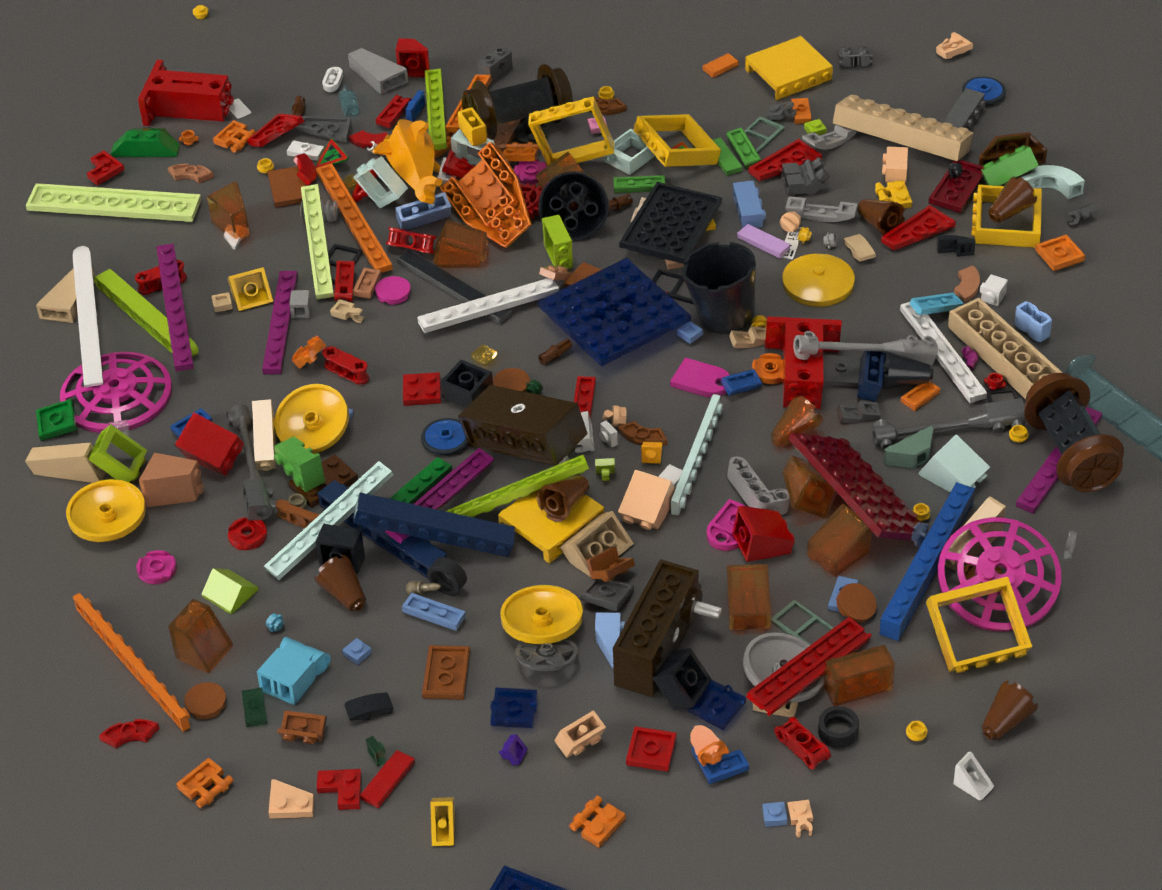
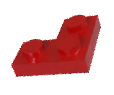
M103 150L90 158L91 163L96 168L86 174L87 178L98 186L125 169L121 162Z
M361 769L318 771L317 793L338 792V810L360 809Z

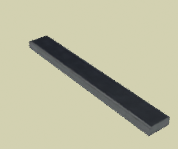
M410 249L397 258V263L463 303L487 296ZM508 308L485 316L501 324L512 315V310Z

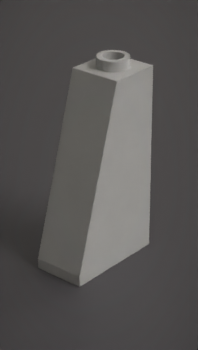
M363 48L348 54L349 67L381 95L408 83L407 69Z

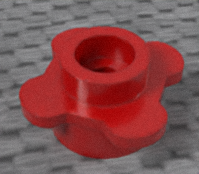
M991 373L988 375V378L984 379V383L989 386L990 390L1006 387V382L1003 381V376L999 373Z

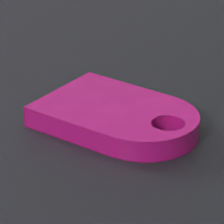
M685 357L672 377L670 387L712 398L713 394L722 396L727 392L723 385L719 386L717 384L721 383L722 377L729 376V373L720 367Z
M729 499L708 524L707 541L712 547L722 551H731L739 548L732 531L738 506L745 505ZM719 538H724V539H726V540L723 541V542H720V541H718L717 539H719Z

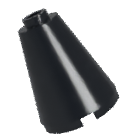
M885 351L882 388L887 389L929 383V380H933L934 369L930 368V364Z

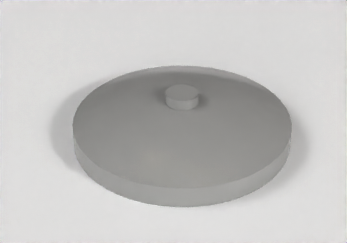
M785 633L759 635L748 644L743 656L745 674L750 682L756 686L810 645L800 638ZM826 674L789 702H801L817 695L823 686Z

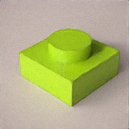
M820 119L804 123V129L808 134L814 132L820 136L827 133V128Z

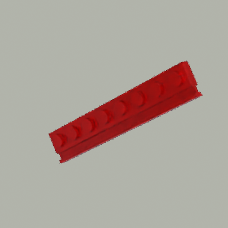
M846 618L748 691L746 698L759 709H764L768 712V716H771L867 643L872 634H867L864 631L865 629L852 618Z

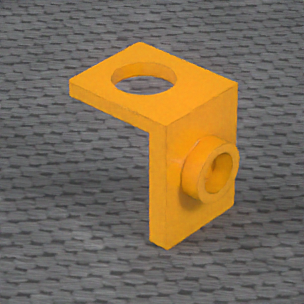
M643 442V445H641L642 463L661 464L662 442Z

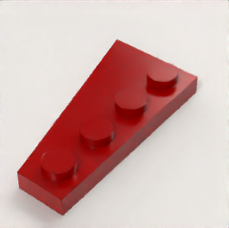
M797 139L749 167L748 173L757 180L762 181L782 174V164L797 163L802 165L805 164L804 162L807 159L811 162L818 157L822 159V154L800 139Z
M929 205L883 235L881 243L892 250H897L956 227V221Z

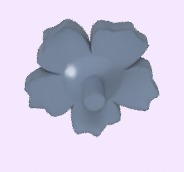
M918 522L914 527L911 538L918 547L922 545L928 534L926 532L929 529L928 524Z

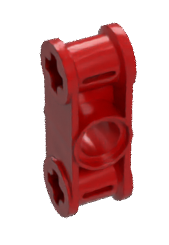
M396 227L388 228L390 232L388 241H386L387 245L434 254L433 245L434 239L437 236L416 233ZM410 236H412L414 239L412 245L409 243Z
M177 260L179 276H181L180 283H183L187 279L186 273L183 270L185 267L184 262ZM159 266L135 275L139 294L148 295L163 289Z
M328 346L323 349L322 355L325 358V369L358 385L366 384L369 381V375L366 371L368 368L367 362L334 346Z
M790 717L788 722L774 728L777 739L798 756L808 768L813 770L817 767L818 763L831 758L828 747L800 724L795 717Z

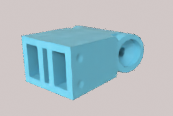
M285 636L280 648H277L257 671L260 691L296 705L314 682L316 675H320L327 669L331 661L330 654Z

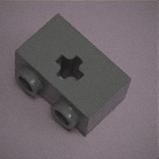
M501 46L478 61L479 75H491V83L513 68L512 52Z

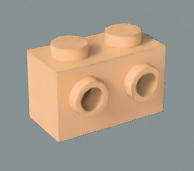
M887 147V154L883 153L882 175H885V182L904 180L906 183L908 147Z
M593 710L560 730L554 741L566 758L572 754L577 756L585 750V746L589 744L593 746L602 739L601 735L606 726Z

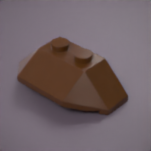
M1030 132L995 136L980 154L978 165L983 166L991 161L994 163L1000 160L999 157L1007 153L1011 154L1015 152V149L1023 145L1031 148L1038 164L1046 163L1047 148Z

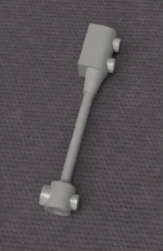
M806 331L804 335H796L793 344L795 355L802 360L809 359L810 354L815 355L818 349L882 351L883 353L890 351L932 366L938 353L937 342L931 336H925L923 340H918L917 337L909 335L907 339H899L882 344L819 342L813 332Z

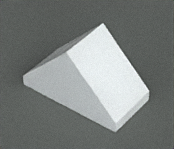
M968 752L957 763L954 785L976 799L982 800L992 790L994 785L973 753Z

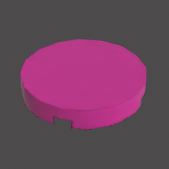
M536 159V161H520L519 165L514 167V172L519 182L523 184H537L547 178L548 166L543 161L539 162V159Z
M391 276L380 280L376 284L375 293L380 302H388L390 305H395L408 299V295L411 294V287L406 279Z
M155 550L146 553L145 557H141L137 562L136 568L137 574L142 581L148 584H160L170 580L175 575L177 565L174 556H171L169 552Z

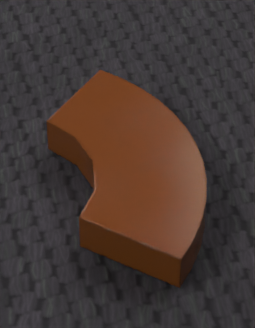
M594 96L602 115L617 114L627 110V106L618 98L606 100L598 99Z
M636 421L618 426V432L622 437L634 444L643 445V442H662V446L668 445V440L660 427L646 428L639 425Z

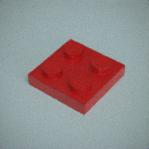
M440 372L404 374L403 405L441 404Z
M635 726L626 757V765L669 772L677 733Z

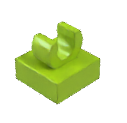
M615 458L595 459L596 474H602V481H610L609 473H615Z

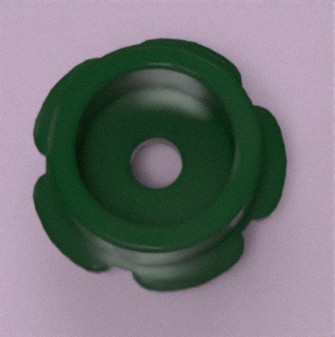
M532 379L529 383H526V392L541 395L543 386L539 381Z

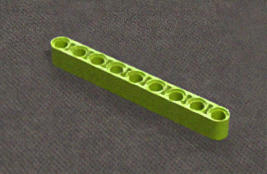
M111 269L94 277V282L102 293L172 353L167 317ZM189 337L193 357L199 353V349L196 343Z

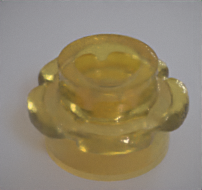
M350 174L343 179L347 189H354L358 183L353 178L354 174Z

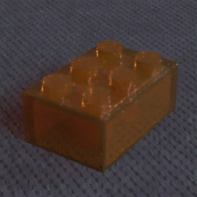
M885 645L853 652L849 655L826 661L824 688L833 706L893 690L895 662Z

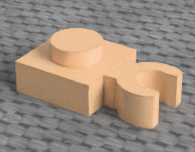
M809 800L787 802L791 825H796V836L801 837L802 829L807 830L809 836H812L813 826L811 823H813V815Z

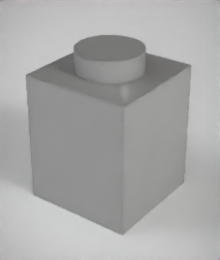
M291 290L289 304L291 318H310L311 297L309 290Z

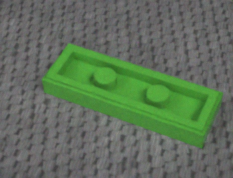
M742 127L726 132L727 139L745 169L761 161Z
M721 137L714 139L713 141L721 149L717 163L726 176L741 172L742 165Z
M665 175L614 177V193L651 192L656 182L665 183Z

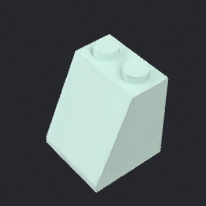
M956 434L929 460L918 474L951 492L956 482L975 488L974 483L976 481L980 484L988 476L985 472L990 466Z

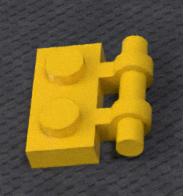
M904 180L887 182V187H884L880 182L875 184V192L879 196V200L897 202L904 209L912 208V200Z

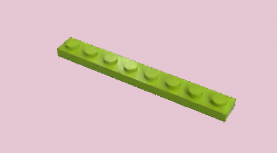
M441 68L425 70L428 131L433 141L434 149L442 150L447 148Z
M580 455L446 510V512L474 518L476 515L490 512L500 505H507L517 498L527 497L530 493L541 490L544 485L567 479L573 475H580L585 470H588L589 467L584 455Z

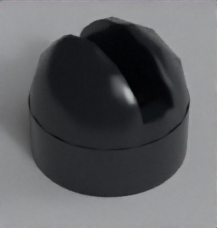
M959 163L950 164L949 175L952 178L960 177L963 171L962 165Z

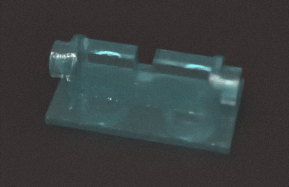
M345 85L343 91H340L339 100L342 104L341 109L345 117H347L348 113L357 115L360 109L354 91L348 90Z

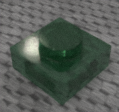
M374 736L365 739L367 752L377 767L384 764L386 750L383 744L377 742Z

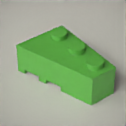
M1023 145L1015 149V152L999 157L1000 160L994 163L993 161L983 165L984 168L981 169L987 185L1000 186L1008 182L1013 176L1016 178L1039 165L1031 148Z
M293 436L274 446V459L278 465L283 466L287 476L293 478L297 487L300 486L304 492H307L325 483L321 457L318 453L312 454L313 450L310 447L305 449V444Z

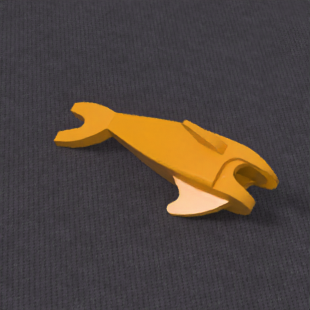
M400 119L394 127L392 134L386 135L384 141L379 143L372 152L386 155L394 170L415 190L417 199L433 205L436 187H441L443 180L432 176L433 171L439 173L441 166L434 160V144L431 136L426 131L429 124L425 121L412 122Z

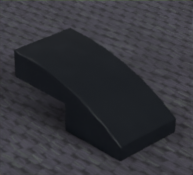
M937 235V253L955 252L957 257L974 255L976 241L964 236Z
M388 692L357 697L344 704L350 721L370 720L372 714H391L394 708Z

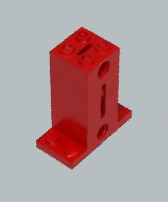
M157 59L138 97L143 126H150L155 116L224 122L226 115H229L230 106L234 103V96L231 95L232 84L229 82L228 75L168 71L164 66V61Z
M767 316L765 348L783 349V407L821 409L824 383L823 351L839 352V350L818 349L815 355L810 354L809 359L802 360L795 355L794 339L796 335H804L806 331H811L817 336L819 342H840L842 320Z

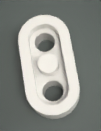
M331 67L326 71L322 81L325 91L335 92L339 88L343 79L341 68Z

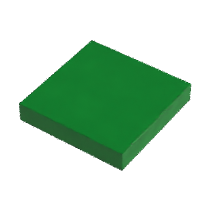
M72 399L36 410L38 435L41 441L77 430Z

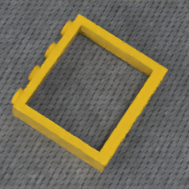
M594 96L529 114L528 125L548 167L553 164L565 167L614 154V141ZM592 111L604 140L553 153L540 124Z
M689 114L637 116L633 131L665 167L717 165L721 149ZM657 131H681L696 148L671 149L658 135Z
M978 185V191L974 193L973 202L977 203H973V213L976 214H973L971 236H975V244L1035 247L1036 244L1040 243L1042 189L1033 188L1034 191L1032 192L1034 197L1037 195V202L1033 205L1032 231L981 228L982 202L994 203L1004 186Z
M1008 577L930 596L926 601L949 672L956 671V673H962L969 670L968 667L976 666V668L987 666L988 662L991 661L1001 663L1008 660L1007 657L1014 655L1015 658H1020L1027 655V652L1032 648ZM1000 592L1018 646L956 662L938 607Z

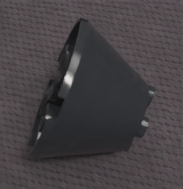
M564 172L553 177L544 186L539 198V215L541 220L542 218L560 215L571 240H583L599 231L604 225L609 212L608 196L604 187L594 177L583 172Z

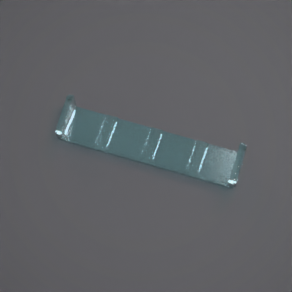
M1091 354L1075 357L1069 363L1065 373L1083 380L1090 389L1088 407L1102 412V418L1109 424H1114L1116 429L1138 445L1144 446L1146 451L1162 462V419L1094 371L1091 367L1096 356Z

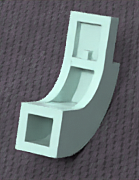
M1042 165L1032 169L1031 174L1021 177L1033 188H1053L1060 191L1067 199L1083 194L1085 180L1074 171L1064 167Z

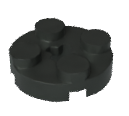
M529 119L524 120L514 130L516 142L519 144H527L528 142L537 144L528 125ZM540 124L546 139H548L547 125Z

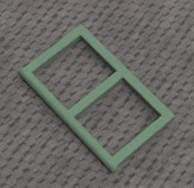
M760 116L744 132L765 141L756 149V152L759 154L785 129V126ZM759 122L777 128L770 137L752 131Z
M793 600L770 619L771 623L786 634L800 638L805 642L807 641L799 635L816 621L828 630L834 628L796 600ZM796 606L812 618L793 632L778 620Z

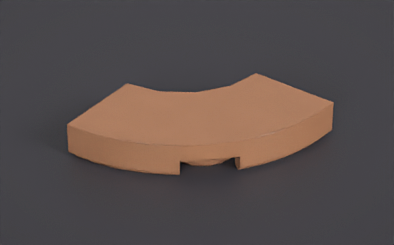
M178 164L168 167V172L176 181L190 179L199 184L214 178L213 172L201 165Z
M973 265L958 271V277L961 282L954 288V293L964 303L971 300L977 294L980 285L979 273Z

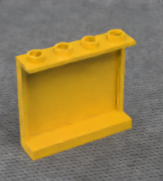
M802 36L745 56V70L748 73L756 71L775 90V100L832 80L833 66Z
M539 490L530 493L527 497L516 499L513 504L503 509L498 514L499 524L515 527V532L543 551L544 560L550 564L563 554L560 546L600 514L605 513L604 507L588 495L583 497L568 518L561 522H554L546 517L547 513L544 509L541 511L537 502Z

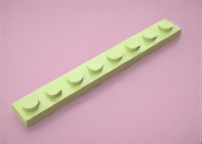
M318 184L301 187L315 295L316 299L319 300L334 297L319 186Z

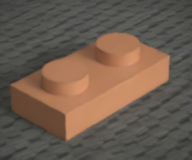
M552 265L541 267L539 272L540 275L552 280H566L572 273L567 271L568 268L557 265V267Z
M363 268L353 289V296L371 299L376 284L380 280L381 270Z

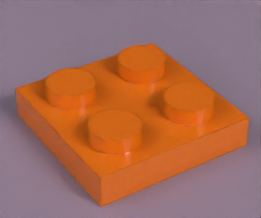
M1067 234L1036 244L1035 251L1053 271L1085 261L1086 255Z

